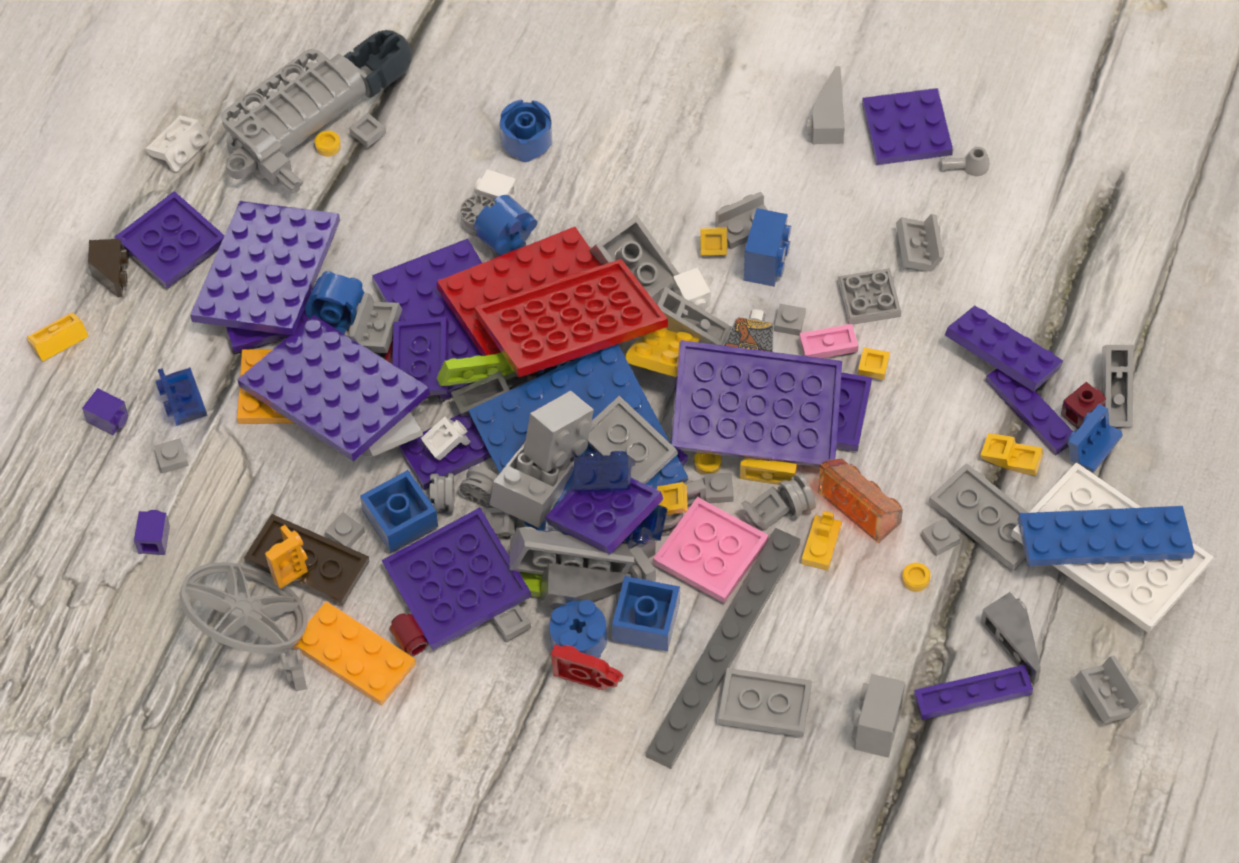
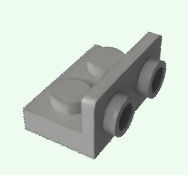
M762 192L747 195L742 200L731 205H725L716 211L715 227H727V245L730 249L747 242L756 209L768 210L764 205V195Z

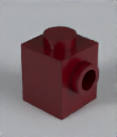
M1085 382L1063 400L1061 415L1079 429L1083 424L1085 416L1089 412H1093L1098 404L1105 406L1106 398L1098 388L1092 387L1088 382Z

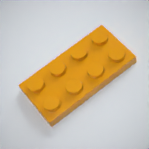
M327 601L309 620L301 640L292 647L295 650H301L303 655L381 706L416 665L415 658Z

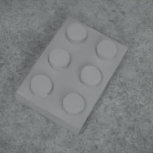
M620 396L591 422L592 426L589 432L588 444L616 471L644 484L678 454L677 449Z
M727 668L718 724L803 737L812 680Z

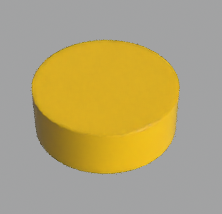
M329 130L320 132L315 137L316 151L326 157L337 154L341 149L339 135Z
M696 452L694 456L695 470L701 475L717 473L721 468V455Z
M914 562L908 564L902 573L903 585L908 590L914 592L925 590L930 583V570L922 563Z

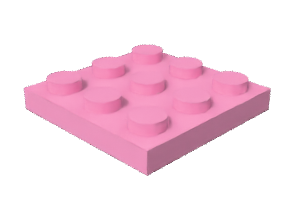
M697 497L653 558V564L725 603L766 545L769 535Z

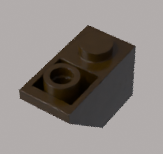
M121 239L89 240L88 264L92 277L116 297H123V287L128 285L127 271H124V265L129 263L128 249H123Z

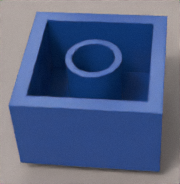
M756 209L745 247L744 281L775 287L777 277L782 278L785 262H783L784 256H788L791 244L789 238L792 226L787 225L788 214Z
M409 470L360 495L364 515L390 553L438 527L436 509Z
M624 576L612 623V640L668 652L680 605V586Z

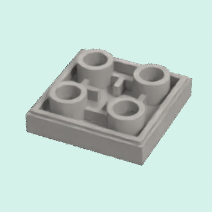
M890 268L838 276L837 282L848 324L853 325L901 317V308Z

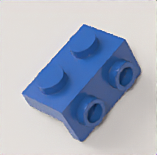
M1098 404L1093 412H1089L1085 416L1083 424L1077 431H1073L1068 439L1070 462L1074 464L1077 462L1091 472H1094L1123 436L1121 430L1109 425L1107 407Z

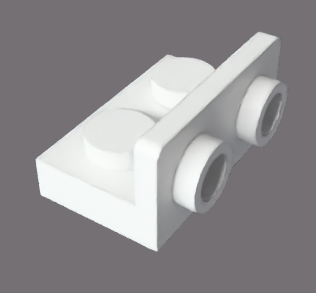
M180 115L146 150L151 157L165 160L172 171L178 172L209 142V137L199 120Z

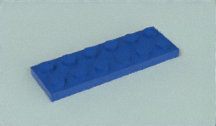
M1183 506L1019 513L1018 524L1028 566L1192 559L1195 553Z

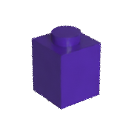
M99 388L95 390L82 407L87 423L111 435H114L119 428H122L128 419L125 402Z
M159 510L138 512L134 536L138 554L166 555L170 530L166 512Z

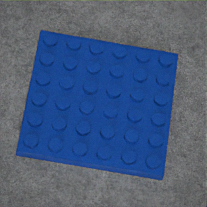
M618 344L583 355L468 410L499 474L526 441L530 413L569 391H572L594 409L592 420L620 396L669 442ZM589 444L587 449L581 454V458L555 506L598 463L614 469ZM677 455L653 476L646 485L657 490V486L688 481V476ZM546 519L539 528L523 521L526 527H532L538 531H559L564 535H569L547 524Z

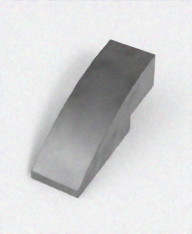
M498 372L453 391L451 394L461 416H470L468 410L533 380L531 374L518 377L516 372L503 376L502 372Z

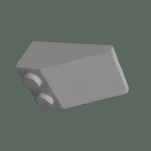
M637 215L589 250L602 265L622 259L651 297L664 287L668 289L673 288V276L679 275L676 268Z

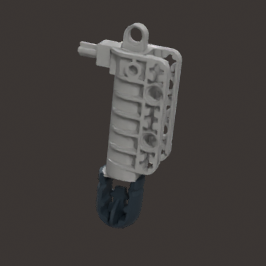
M392 30L378 31L353 48V52L349 51L344 56L337 54L332 59H328L316 49H308L222 112L221 119L223 127L230 133L226 140L230 153L225 161L228 175L234 179H242L252 173L258 178H266L274 186L281 182L291 192H298L300 186L303 185V181L292 172L290 160L285 155L363 96L372 98L381 91V88H386L408 70L412 59V50L405 37ZM309 59H311L312 61L317 60V63H315V64H314L313 62H309V63H308V60H309ZM365 65L372 71L369 75H366L361 70ZM291 73H297L300 75L295 80H289L286 78ZM270 88H272V89H276V88H277L278 91H277V92H274V91H270V92H269V89H270ZM251 102L260 103V106L256 109L247 108V105ZM231 117L234 119L238 117V121L236 122L234 120L229 121V119ZM235 162H240L244 167L234 170L231 168V165Z

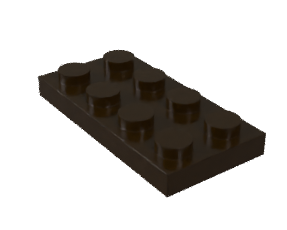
M271 514L244 556L245 563L271 574L265 553L275 544L284 541L280 527L286 525L290 532L295 530L303 541L301 547L308 558L305 560L308 572L291 583L343 606L369 564V556Z

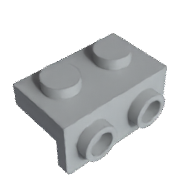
M930 214L925 221L901 217L896 222L903 266L931 272L944 258V248L941 243L937 215Z
M364 293L361 303L357 306V315L354 323L349 329L351 340L372 352L388 353L393 338L394 322L399 320L402 312L400 304L374 302L370 293Z
M1115 656L1108 657L1102 666L1080 670L1075 676L1104 723L1130 718L1143 702Z

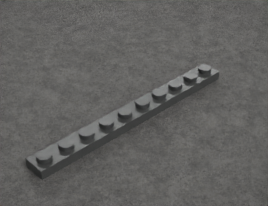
M774 529L646 751L647 758L672 769L726 675L727 668H730L799 547L800 538L780 529Z

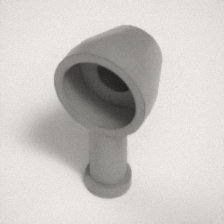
M982 147L972 148L965 158H941L940 160L941 171L964 168L968 174L973 176L984 175L989 170L990 165L988 154Z

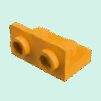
M286 525L280 527L284 541L275 544L265 553L273 581L279 589L308 572L305 560L308 558L301 547L303 541L295 530L290 532Z

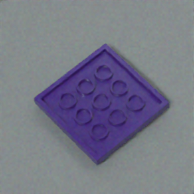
M480 507L381 560L408 609L422 629L432 650L532 597L519 571L509 570L510 557Z

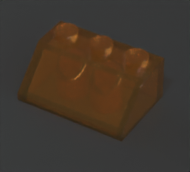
M842 458L824 461L820 464L818 493L878 544L901 524L903 509L899 502L894 498L886 496L875 482L868 481L862 476L855 465L848 464Z

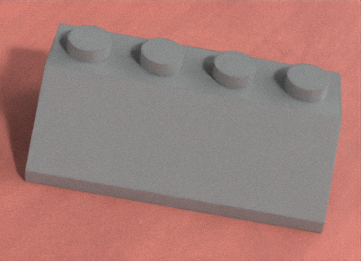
M532 527L517 528L510 539L509 570L542 575L548 563L626 574L634 563V556L627 544L621 543L609 555L571 535H564L559 531L544 532Z

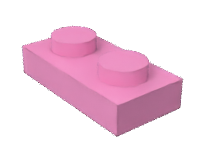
M852 324L803 332L799 335L804 356L826 358L858 352V343Z

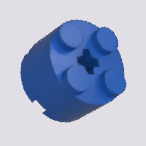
M517 100L508 104L503 109L500 118V136L504 150L511 156L518 158L521 162H529L533 158L543 155L552 145L551 117L549 110L542 103L532 100V103Z
M509 195L498 196L493 199L497 203L491 208L486 205L482 209L474 224V230L477 232L475 235L499 256L526 246V239L537 226V220L533 215Z
M331 271L323 272L322 276L317 279L306 303L305 312L307 317L310 319L315 315L338 331L345 333L346 329H350V326L354 323L357 315V306L361 303L365 293L362 289V282L357 278H348L334 274Z
M591 600L567 602L566 606H560L552 612L549 623L552 650L554 645L561 647L563 645H570L581 653L597 658L601 657L607 645L606 620L602 611L595 606L594 602Z

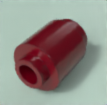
M401 613L392 619L389 631L404 652L410 656H416L428 647L429 643L413 614L406 615Z

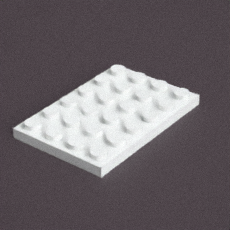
M1076 462L1029 513L1142 507ZM1018 524L1013 529L1011 537L1023 544ZM1193 543L1195 553L1192 559L1053 566L1149 633L1211 564L1213 556Z

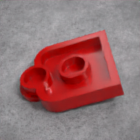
M554 645L551 653L553 676L598 690H605L607 687H617L618 683L622 682L624 675L619 670L610 667L606 661L581 653L570 645H563L562 647Z

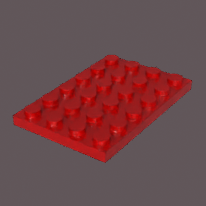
M574 226L437 281L436 288L481 355H495L501 353V351L475 316L476 306L574 275L602 264L589 251L591 248Z
M622 259L475 307V316L518 377L668 327L666 315Z

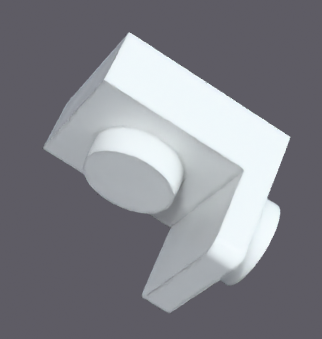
M447 417L441 419L421 437L422 441L438 460L446 456L460 442L466 446L470 443V440L465 435L468 431L464 425L458 420L454 422Z

